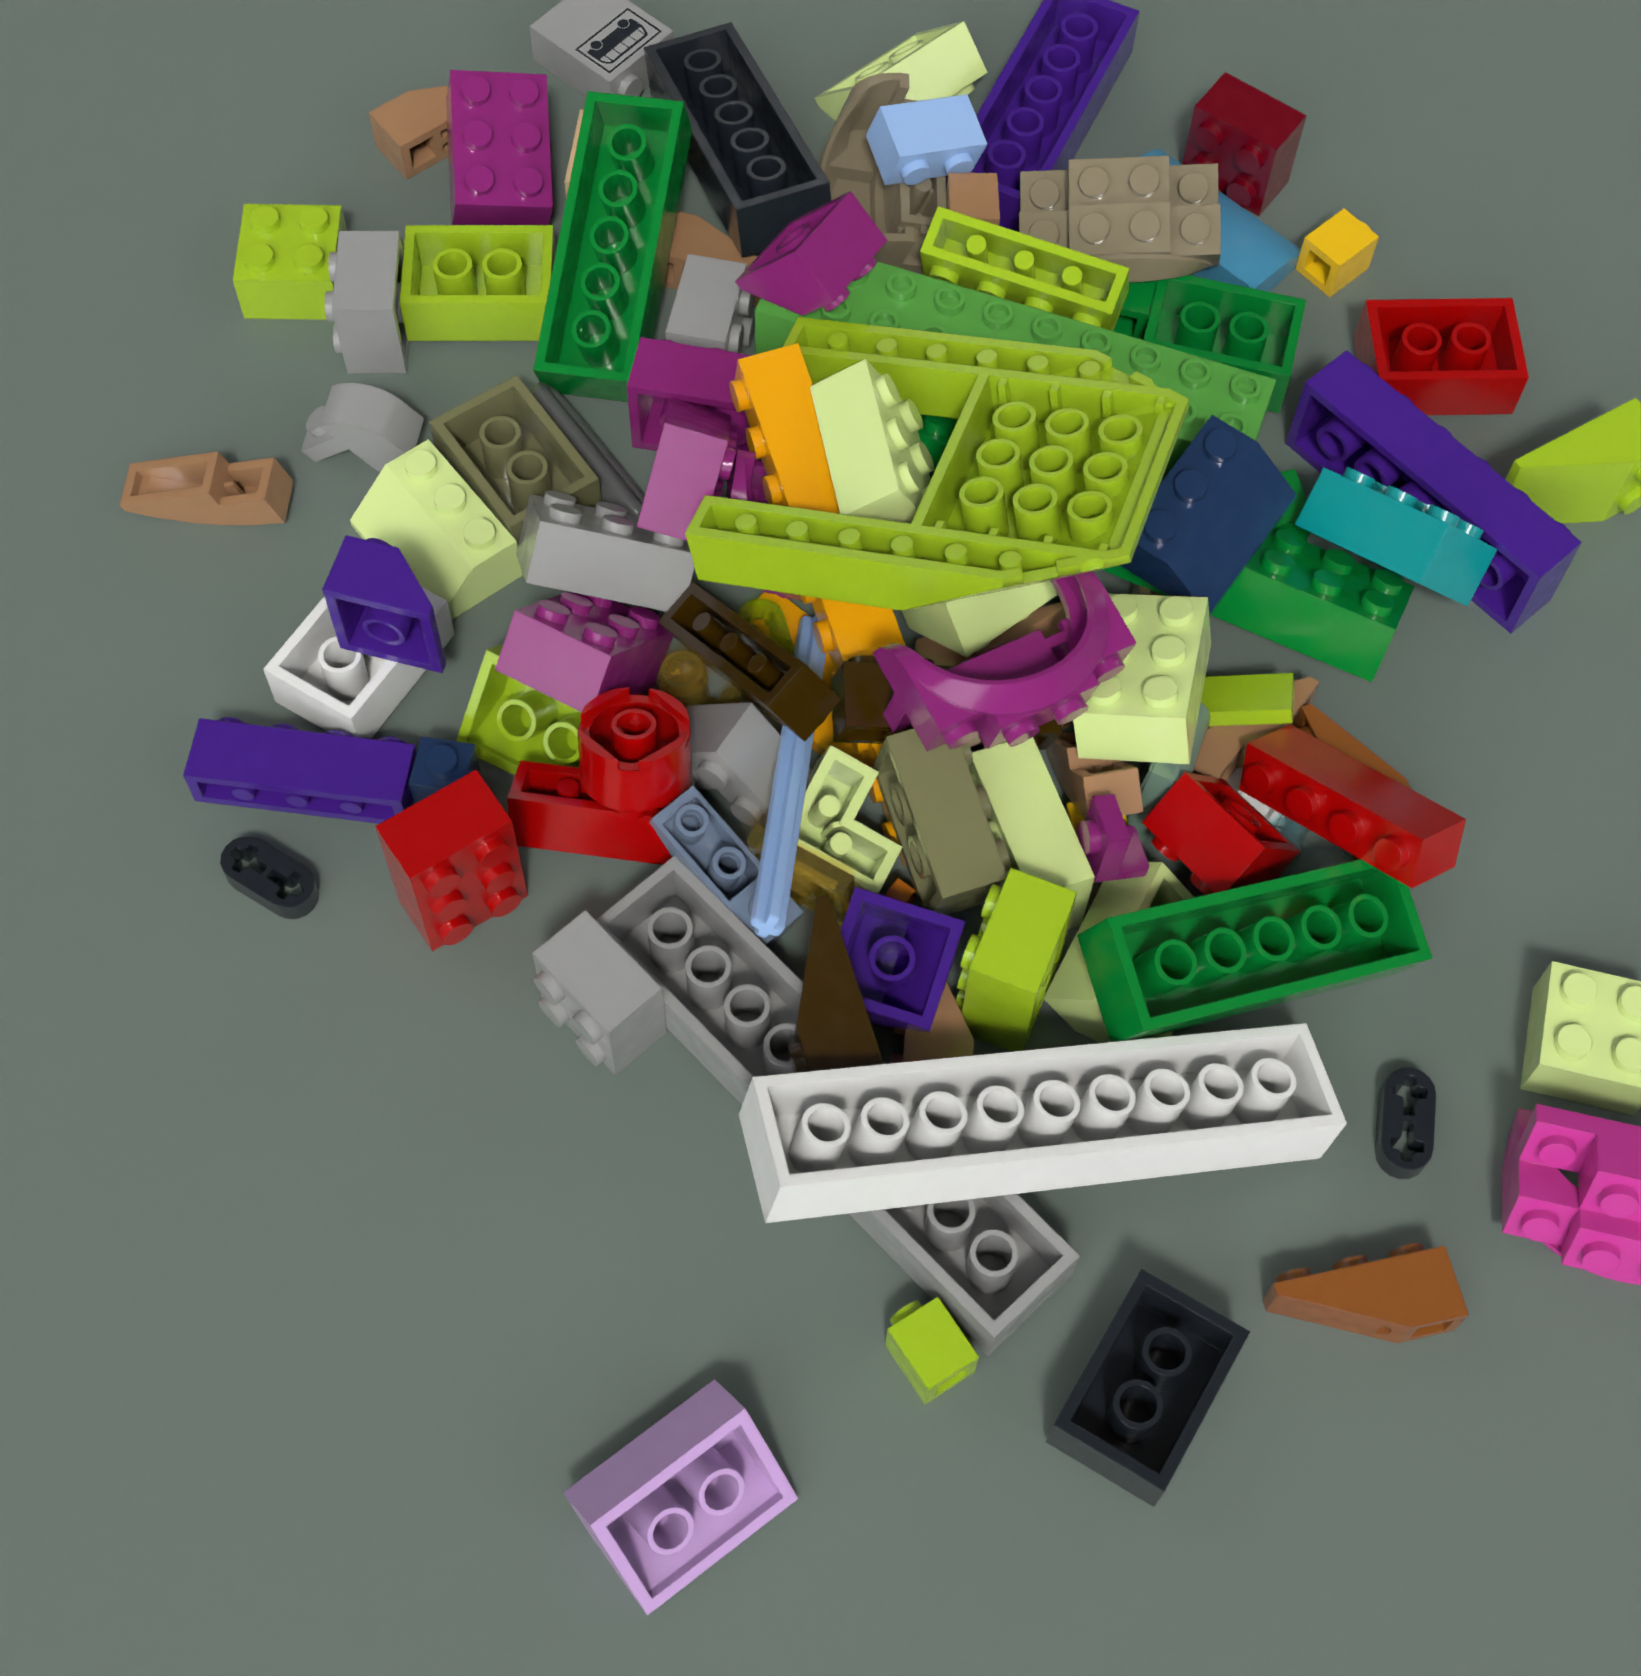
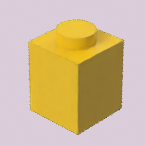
M1343 208L1304 237L1295 269L1328 297H1331L1369 268L1379 236L1366 223L1358 220Z

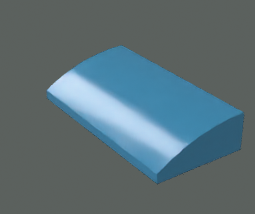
M1159 148L1139 157L1168 156V154ZM1169 155V165H1182ZM1218 190V203L1220 204L1221 256L1218 267H1208L1192 275L1270 292L1296 268L1301 249Z

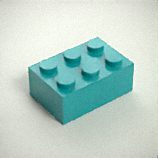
M1323 467L1295 523L1298 527L1467 607L1497 551L1496 548L1479 540L1484 530L1461 520L1460 517L1435 505H1427L1390 485L1387 487L1378 483L1375 479L1349 467L1346 468L1343 476Z

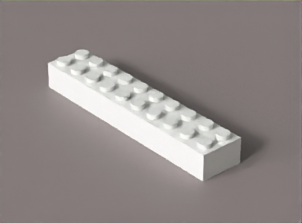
M1306 1023L752 1077L739 1112L765 1223L1319 1159L1347 1124Z

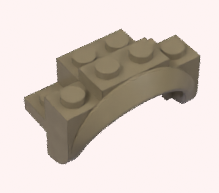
M881 73L872 75L859 81L851 89L827 139L819 166L830 182L831 201L851 191L888 240L875 254V260L924 275L920 250L937 207L947 209L946 176L926 179L915 185H907L905 183L884 184L866 134L880 106L915 102L916 100L904 99L910 88L909 74Z
M1169 155L1069 160V170L1020 172V233L1130 268L1129 282L1176 278L1199 272L1208 267H1218L1221 256L1220 204L1218 203V163L1169 165Z

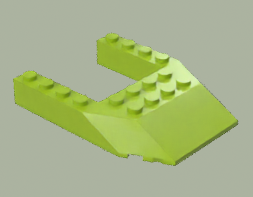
M798 317L783 347L796 343L799 344L813 385L866 359L880 375L887 373L891 377L899 396L904 401L911 399L920 414L958 419L911 524L705 495L685 532L698 580L900 611L1030 586L1131 563L1189 409V398L1170 388L1156 386L1151 378L1137 371L1131 376L1112 366L1111 357L1098 350Z

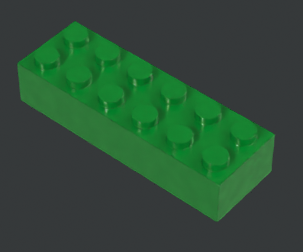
M587 91L533 368L540 382L551 385L561 394L628 402L627 383L640 337L654 339L693 129L684 101Z
M1363 860L1347 862L1108 917L1077 935L1110 1042L1143 1039L1397 974L1433 959L1409 887Z

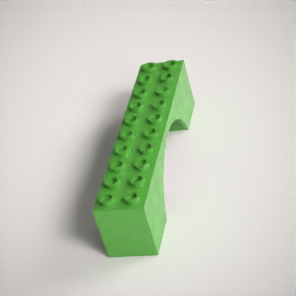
M878 261L871 271L862 278L852 281L847 286L850 295L840 305L828 312L821 307L802 316L760 298L755 309V355L782 348L798 317L1098 350L1111 357L1112 366L1130 376L1137 371L1151 378L1156 386L1170 388L1189 398V409L1161 482L1211 415L1258 442L1276 383V379Z

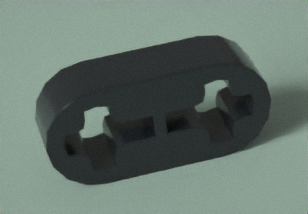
M252 836L240 837L226 845L221 853L220 864L228 883L237 891L278 916L286 919H298L308 915L315 908L319 898V891L312 873L304 865L264 841ZM256 858L260 869L263 871L260 874L252 868L245 867L240 872L237 862L241 859L250 862ZM279 881L289 888H294L300 884L303 893L299 897L289 894L284 899L281 889L276 882Z
M1412 1067L1393 1071L1384 1082L1378 1096L1375 1140L1376 1161L1384 1172L1397 1179H1410L1417 1176L1430 1161L1434 1150L1435 1085L1424 1072ZM1402 1086L1410 1087L1411 1096L1419 1098L1410 1109L1409 1115L1403 1114L1404 1099L1402 1096L1397 1095ZM1402 1131H1408V1149L1417 1152L1413 1154L1409 1161L1401 1160L1400 1151L1391 1148L1400 1139Z

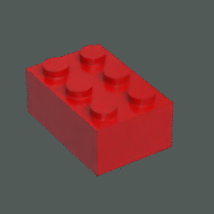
M1513 298L1389 299L1365 301L1353 336L1356 358L1362 363L1369 365L1380 378L1400 394L1407 396L1424 414H1513L1529 379Z
M477 770L472 771L375 826L398 900L432 952L443 945L449 946L461 942L470 935L474 927L493 916L502 917L509 914L518 907L522 899L528 896L512 820Z

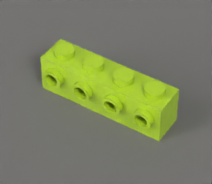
M939 206L936 209L920 250L925 276L1114 331L1129 292L1130 268Z

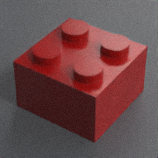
M1184 772L1142 822L1155 835L1151 839L1155 848L1174 862L1180 859L1193 872L1190 876L1191 882L1205 895L1277 879L1301 852L1223 778Z

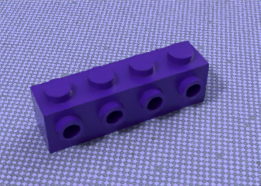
M223 717L219 720L199 718L183 776L194 800L198 802L380 824L414 805L409 788V780L417 751L415 744H408L395 737H382L375 740L353 737L351 734L339 730L317 733L301 731L288 724H275L272 727L247 724L242 720L232 717Z

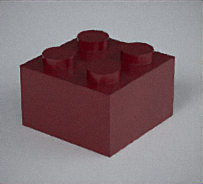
M1224 72L1194 107L1182 165L1218 163V190L1244 209L1260 216L1289 181L1307 115Z

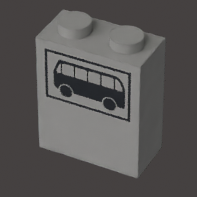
M562 0L529 26L533 60L585 97L587 91L639 97L641 92L649 87L644 47L674 39V31L629 0Z

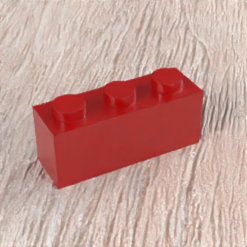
M520 760L507 796L508 816L513 823L517 846L664 865L672 858L649 823L655 815L668 805L650 810L643 818L637 820L623 819L617 815L614 809L601 805L586 793L580 780V768Z

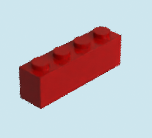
M1291 724L1247 743L1239 790L1410 888H1414L1455 867L1466 818Z

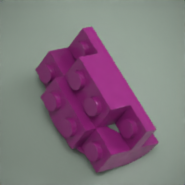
M1091 571L1051 581L1062 601L1066 619L1061 620L1057 625L1061 632L1046 639L1039 629L948 670L937 667L914 650L902 644H887L876 649L873 655L894 691L883 713L893 733L912 725L927 752L944 744L949 749H955L968 742L970 747L982 742L984 748L990 749L1007 741L1009 747L1017 746L1035 736L1040 731L1038 727L1054 719L1058 725H1062L1085 713L1089 708L1086 702L1100 683L1111 679L1125 668L1123 661L1137 642L1105 587Z

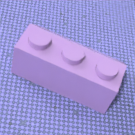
M715 1379L563 1492L594 1542L647 1615L798 1499L746 1408Z

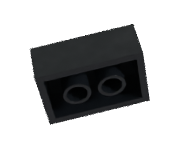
M1141 1269L1057 1417L1046 1443L1154 1507L1169 1485L1250 1331Z

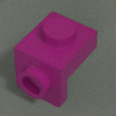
M1115 794L1093 796L1086 819L1082 820L1079 824V842L1095 876L1094 881L1103 882L1146 876L1149 863L1137 830L1132 825L1126 826Z

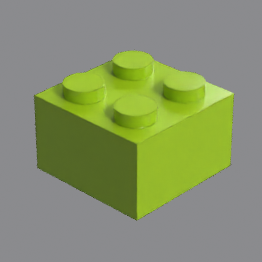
M244 204L233 274V283L244 319L327 320L325 315L326 291H333L334 282H331L329 276V253L337 252L339 231H347L341 205Z

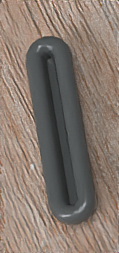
M543 382L536 383L530 389V392L599 478L601 502L620 505L628 510L627 515L639 517L645 497L644 493L568 400L551 385Z

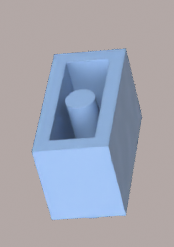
M967 94L880 106L866 134L867 141L885 185L897 183L915 185L926 179L948 176V173L972 172L987 146L986 139Z

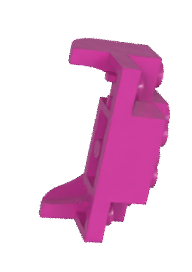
M1536 1104L1533 1111L1518 1108L1509 1133L1503 1161L1502 1233L1544 1243L1549 1249L1561 1256L1562 1265L1584 1269L1615 1281L1641 1285V1127L1541 1104ZM1558 1168L1578 1173L1579 1189Z

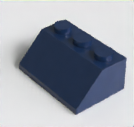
M1211 415L1161 482L1131 563L1120 566L1168 596L1208 597L1210 616L1293 503L1296 493L1257 441Z

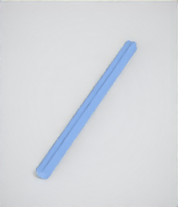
M816 615L814 617L804 616L799 622L794 656L804 662L822 680L826 653L822 654L820 652L813 632V623L818 620ZM782 725L750 919L751 925L755 927L756 935L762 938L768 935L779 936L785 929L814 738L813 732L804 742L784 725Z

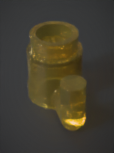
M676 651L669 654L663 660L657 676L658 690L672 695L685 708L688 705L742 703L741 693L734 688L724 690L721 693L720 700L710 696L707 670L701 659L694 653Z

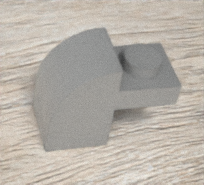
M361 383L336 384L331 387L326 406L318 407L309 416L306 422L307 433L301 452L317 462L349 449L379 472L385 464L416 447L424 418L398 397L380 388Z

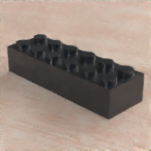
M732 22L644 47L651 96L657 99L684 101L693 129L687 160L742 258L761 253L789 222L831 201L829 180Z

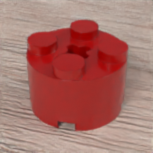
M630 687L609 690L589 701L580 714L578 751L581 784L592 799L603 806L614 809L617 815L623 819L637 820L643 818L648 811L670 804L691 786V729L688 711L678 699L661 690L648 688L649 696L630 695Z

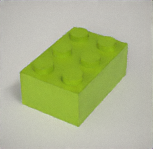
M406 225L400 308L407 340L539 341L556 255L553 225Z
M1010 868L1003 887L996 884L991 886L981 913V917H984L979 933L978 935H971L960 964L963 970L957 985V989L960 990L956 1002L972 1037L1011 1052L1025 1050L1043 1004V998L1051 984L1061 958L1077 895L1076 891Z

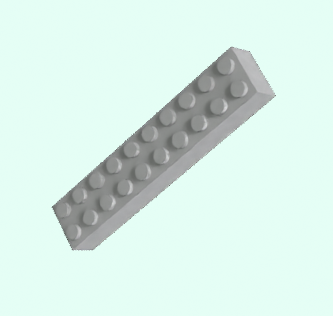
M673 856L596 919L609 935L662 987L666 1028L741 1104L744 1102L752 1077L794 1073L787 1046L796 1044L794 1035L803 982L676 856ZM1018 1194L848 1213L932 1300L939 1297L956 1324L988 1357L1072 1278L1080 1255Z

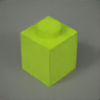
M936 1297L924 1306L919 1300L913 1301L901 1308L890 1318L889 1321L892 1326L887 1329L885 1346L924 1405L975 1373L979 1356L939 1297Z

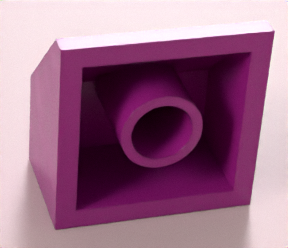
M849 191L789 222L735 282L741 290L802 316L821 307L828 312L840 305L850 295L847 286L852 281L862 278L875 267L877 261L874 256L888 240L854 194Z

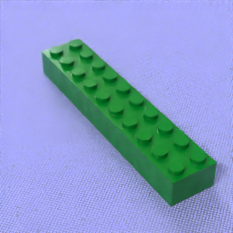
M920 414L923 428L918 430L920 441L927 447L934 463V471L929 473L930 479L958 421L956 418ZM1273 529L1212 612L1211 616L1364 680L1373 682L1415 586L1406 583L1400 575L1386 569L1374 570L1357 563L1351 555L1337 549L1325 550L1308 543L1297 532L1288 529ZM1120 565L1100 569L1160 595L1168 596Z

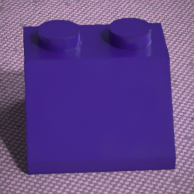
M346 535L322 589L340 648L443 674L446 661L433 606L399 548L393 547L377 538L364 540Z
M855 887L840 931L870 1023L930 1033L963 933L965 921Z

